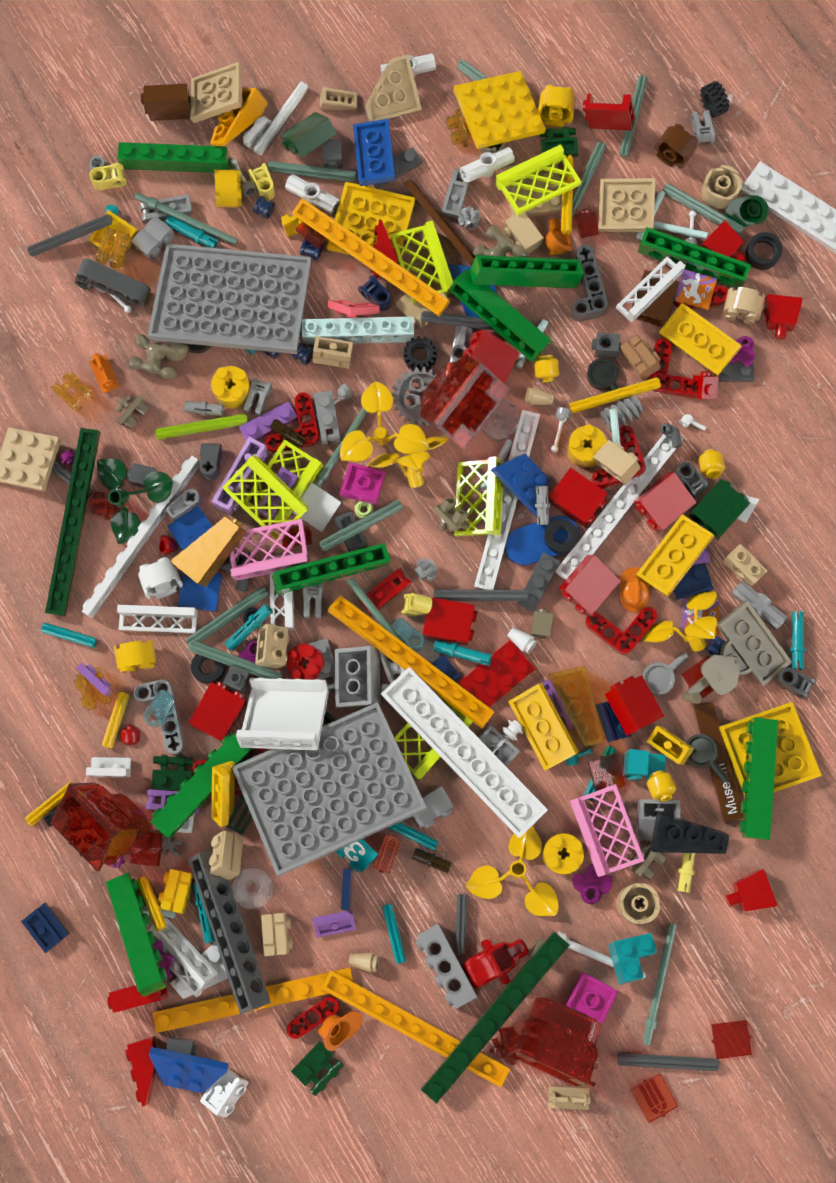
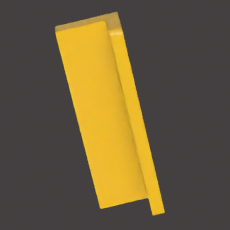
M233 761L212 767L211 818L220 827L228 825L229 814L234 812L235 774L232 767L235 766V763Z

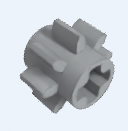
M471 206L463 208L460 211L461 214H458L460 227L465 226L467 230L476 228L478 222H481L479 210L474 211V208Z
M423 557L416 562L418 567L414 570L422 581L427 579L430 582L436 578L435 572L438 571V568L432 559L426 561Z

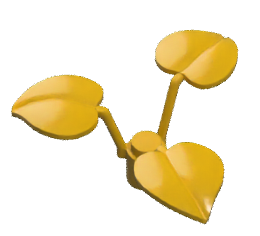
M373 382L362 394L361 403L367 412H377L379 428L374 431V437L367 438L360 430L350 432L341 444L340 457L342 461L362 462L367 460L373 451V446L369 440L373 443L375 442L378 446H384L388 441L397 437L394 441V447L403 454L425 452L429 449V445L422 429L414 424L404 425L400 428L399 434L395 433L389 436L387 429L382 427L381 411L388 412L391 410L393 397L385 385Z
M426 438L429 445L428 450L443 445L449 441V438ZM417 452L399 458L400 455L398 453H384L373 458L367 465V467L381 468L398 463L404 472V476L408 477L409 486L416 488L424 484L422 475L424 471L423 464L429 459L430 454L427 452Z
M716 591L699 593L688 599L686 606L689 610H694L696 622L685 628L687 636L677 627H674L673 621H661L649 628L643 637V643H656L668 640L675 631L683 638L684 642H689L692 651L703 650L706 647L704 638L715 639L718 622L712 616L699 618L698 611L707 610L715 603L717 599Z
M533 825L520 838L515 834L510 838L508 845L510 854L514 857H520L518 861H514L511 864L510 871L498 878V871L494 867L481 866L473 872L466 884L467 890L473 895L482 899H493L502 892L500 881H503L508 876H512L517 880L523 879L531 891L525 897V906L531 914L535 916H555L558 912V899L553 888L547 883L539 882L533 889L525 875L526 865L522 862L523 858L534 860L540 855L542 850L541 839Z

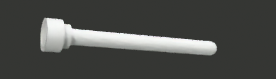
M558 931L557 934L570 944L569 949L614 968L611 957L569 940V937L566 936L567 934Z

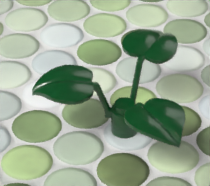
M114 458L98 459L97 469L104 486L111 490L108 494V500L112 505H117L118 508L123 509L115 511L111 516L112 531L117 539V543L122 544L137 534L140 525L138 515L133 512L129 513V509L123 505L129 501L130 495L147 492V496L152 502L162 503L171 494L173 480L164 472H150L143 479L145 489L127 492L125 489H120L123 486L122 481L127 477L125 464L121 460Z

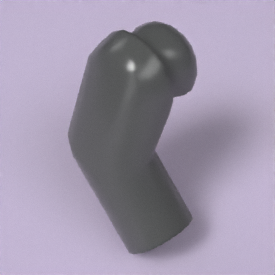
M669 423L662 424L660 430L671 439L672 448L682 447L679 429Z

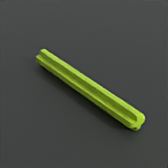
M239 414L157 428L155 433L157 439H165L241 426L248 422L246 414Z

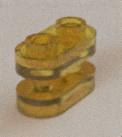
M107 227L97 250L96 262L105 265L107 261H110L109 266L118 270L125 264V254L131 247L132 239H130L129 234L123 232L116 236V230Z
M66 372L62 376L65 382L61 386L56 382L51 389L78 413L83 408L79 403L83 399L89 403L93 399L91 395L93 391L86 384L82 386L79 383L80 379L73 372L71 374ZM70 387L78 394L74 398L67 392Z
M99 666L95 667L94 669L97 671L95 675L99 679L105 678ZM81 673L76 675L77 679H74L77 690L81 691L82 697H80L84 708H87L89 711L97 708V701L100 700L103 705L112 702L111 695L106 697L98 689V693L94 694L90 685L91 682Z

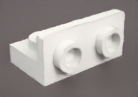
M93 757L91 759V767H86V776L130 778L131 775L130 758Z
M228 1068L227 1072L205 1092L200 1102L215 1115L226 1118L233 1112L236 1102L245 1093L249 1082L246 1079L240 1078Z

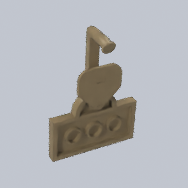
M744 601L717 623V627L727 641L722 645L720 655H712L702 664L701 673L703 677L681 695V699L686 702L699 704L702 699L699 693L708 685L711 686L715 693L725 695L737 686L739 675H746L750 672L759 685L764 686L792 663L748 601Z

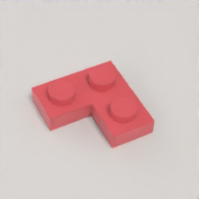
M343 299L328 300V308L335 310L337 314H346V317L357 318V315L371 317L372 314H379L380 306L369 302L352 303Z

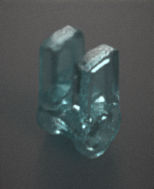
M398 618L392 624L394 631L415 652L421 651L425 644L423 635L403 618ZM419 638V645L413 644L412 639L417 640Z
M160 690L143 714L144 722L153 728L161 726L175 698L167 691ZM150 716H156L157 720H151Z

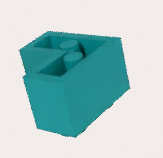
M629 749L624 753L623 776L628 777L627 780L639 781L642 778H646L648 781L652 773L657 771L665 772L666 755Z
M652 933L613 941L608 945L618 984L632 983L644 978L639 959L651 957L657 953Z

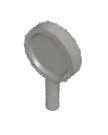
M684 652L669 665L657 662L645 668L642 676L653 695H664L672 689L675 682L673 671L689 659L687 653Z

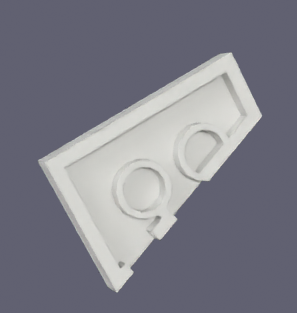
M215 941L201 954L218 972L217 978L208 983L204 989L228 979ZM178 977L170 983L183 999L193 995ZM192 978L193 983L196 987H198L199 984L194 978Z

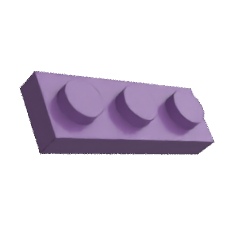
M288 401L243 424L239 428L246 441L248 437L259 440L274 432L270 426L275 419L288 425L298 420Z

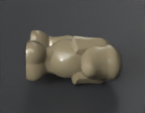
M492 225L485 235L492 240L496 239L497 245L489 249L485 245L479 244L473 251L475 257L476 255L506 256L509 251L513 253L514 257H527L526 250L522 246L514 244L513 240L506 237L496 225Z
M138 334L135 344L139 348L146 350L147 361L143 362L142 359L131 356L129 368L147 371L153 375L158 374L163 379L172 380L177 376L176 369L161 367V360L167 357L173 362L182 361L186 358L189 347L187 344L168 342L167 344L162 342L150 343L145 335Z

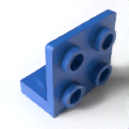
M197 506L168 525L169 530L182 550L186 549L213 527L200 506Z

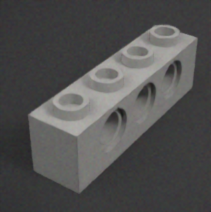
M437 923L418 934V940L415 942L420 951L425 950L428 956L425 961L430 970L435 969L438 975L435 979L440 988H445L447 992L445 998L449 1006L454 1005L455 1009L477 998L439 924ZM432 943L440 944V953L432 954L429 950ZM442 961H448L451 964L448 972L440 971L439 965ZM453 979H457L461 984L460 988L456 991L449 988V982Z

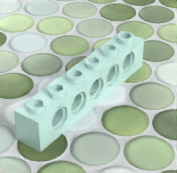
M414 317L302 319V339L305 345H314L316 336L353 342V344L407 343L408 341L411 342V338L414 337Z

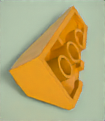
M242 88V107L218 116L220 122L214 129L210 142L212 146L227 145L264 113L268 103L257 88Z

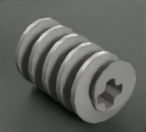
M635 395L631 396L630 400L626 398L623 402L620 401L617 405L613 404L610 406V409H617L618 423L621 422L623 425H626V418L632 422L633 415L636 419H639V413L643 414L642 405ZM605 408L603 412L601 411V417L605 426L611 432L610 409Z

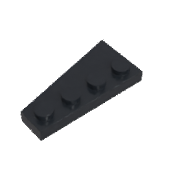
M657 812L650 849L653 852L726 854L729 835L717 829Z

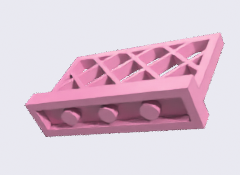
M298 519L248 529L243 536V539H245L239 549L237 547L234 548L237 550L236 553L233 550L230 554L231 576L236 581L272 574L275 571L310 563L303 520ZM299 525V532L295 537L287 533L291 526ZM276 529L282 532L277 541L269 537L270 533ZM256 533L264 536L258 545L250 540ZM285 535L293 539L287 549L279 544ZM266 539L274 543L269 552L261 548ZM248 542L256 547L250 556L242 551ZM297 542L302 545L303 553L294 554L290 550ZM277 546L285 550L281 557L275 558L271 555ZM258 550H261L266 556L262 561L257 562L253 557ZM241 553L248 559L243 565L237 566L236 559Z
M617 784L570 801L598 877L645 861ZM614 790L616 795L614 804L603 800L606 792ZM594 798L599 801L595 811L587 807L586 799ZM601 803L612 807L608 817L597 813ZM614 809L622 812L623 819L621 823L610 819ZM596 815L606 820L602 830L594 826L593 821ZM608 822L619 826L615 837L604 832ZM621 828L628 830L630 833L628 843L617 838ZM603 834L613 839L609 849L601 845L600 840ZM615 841L626 845L622 856L611 851ZM628 847L636 850L638 859L629 860L624 857ZM610 853L620 858L618 865L612 868L609 867L607 861Z

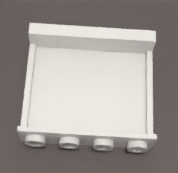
M250 678L249 681L252 689L242 730H237L236 734L240 748L318 750L329 695L326 680Z

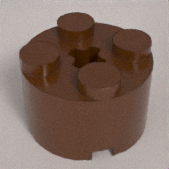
M675 124L665 130L655 144L654 150L657 149L658 153L656 155L664 164L670 167L676 165L678 166L677 169H681L697 149L698 139L685 131L682 125Z

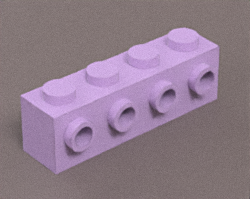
M248 437L212 500L215 508L231 516L233 512H237L240 505L222 487L252 455L256 454L265 463L269 455L265 444ZM248 466L243 471L244 479H254V471ZM232 482L229 488L234 493H241V482ZM244 482V493H248L250 482Z

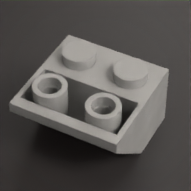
M655 799L637 800V840L652 841L657 812L680 818V800H669L666 802Z

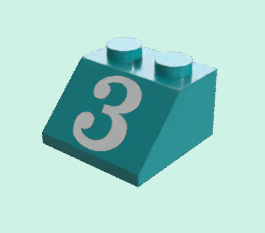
M363 839L335 851L342 859L346 856L351 861L348 865L356 873L359 870L363 873L378 857V854Z

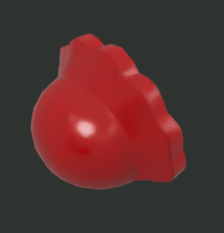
M166 535L161 536L159 543L161 554L168 555L177 550V543L174 539Z

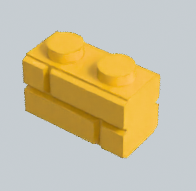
M656 726L647 740V743L679 765H684L694 750L692 746L669 732L663 726Z
M170 869L169 872L165 873L163 884H166L165 890L160 892L158 904H161L160 909L186 914L194 882L193 873Z

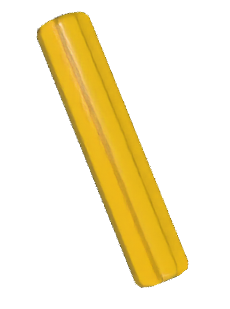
M118 693L102 742L103 747L112 749L129 700L128 693Z
M68 782L26 816V822L30 826L35 825L43 816H46L56 808L59 803H62L77 790L76 786L72 782Z
M143 876L137 880L139 889L156 931L164 930L167 927L148 878Z

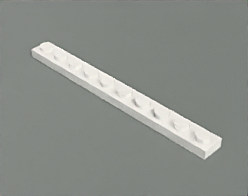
M522 410L509 460L522 454H526L529 457L540 414ZM504 484L501 535L493 536L488 534L474 588L480 590L494 589L518 500Z
M664 434L644 458L646 464L645 472L640 476L630 479L626 485L620 488L556 569L555 573L566 580L587 555L595 553L632 506L634 500L640 496L677 449L672 448V442L669 437Z
M191 456L190 459L184 461L180 473L172 478L173 487L168 499L154 505L150 509L149 517L146 521L143 520L140 523L137 534L129 539L125 551L119 553L115 565L107 570L103 582L97 584L91 599L88 598L83 604L82 612L91 619L95 616L166 515V508L178 498L200 467V462L197 458Z

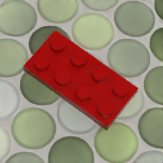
M511 640L492 654L490 666L480 664L457 683L489 708L535 671L532 664Z

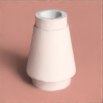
M514 627L507 635L523 653L529 654L537 643L533 636Z

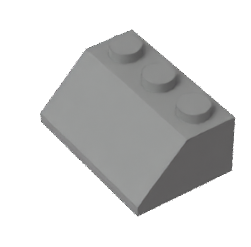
M364 646L335 649V699L337 708H366L377 702L381 707L380 651L375 647Z

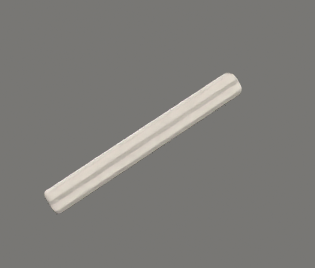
M300 82L254 146V153L259 156L264 153L307 92L308 85L306 83Z

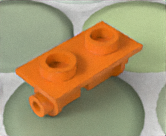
M93 354V358L89 363L102 393L104 394L120 387L107 355Z

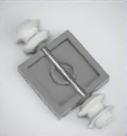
M508 720L509 726L507 728L502 727L504 735L500 734L490 725L479 737L506 767L520 752L509 742L510 739L517 741L516 735L518 733L523 734L521 731L523 727L515 720L513 722Z

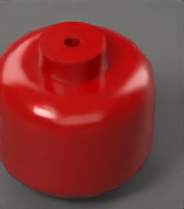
M127 725L126 728L121 730L122 743L125 745H136V743H139L140 730L134 728V725Z

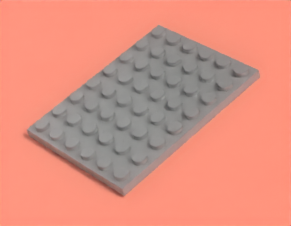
M166 244L147 335L148 340L297 354L312 263L311 257Z
M378 702L323 726L318 750L271 749L232 767L277 877L427 810Z

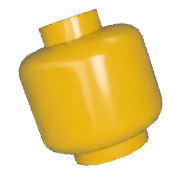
M553 355L539 356L538 360L534 362L535 376L537 379H542L543 383L554 382L553 378L559 376L558 359L553 358Z
M709 449L699 457L702 475L714 479L721 476L724 472L725 464L723 455L720 452Z
M657 771L649 776L647 787L652 798L662 802L671 800L673 798L672 795L676 792V786L671 775L664 771Z

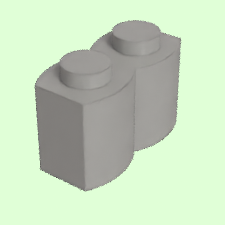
M155 216L147 223L144 229L136 234L131 242L135 249L151 260L159 256L162 247L173 241L174 233L167 224Z
M442 786L422 798L427 810L414 815V818L420 828L424 826L427 829L436 823L434 820L439 816L445 818L453 813L451 809L454 806Z

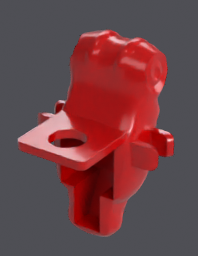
M489 939L481 942L484 950L464 961L463 969L469 978V982L475 988L486 985L496 978H499L502 984H507L510 982L507 973L517 966L520 958L528 955V947L522 939H517L510 943L499 942L492 945Z

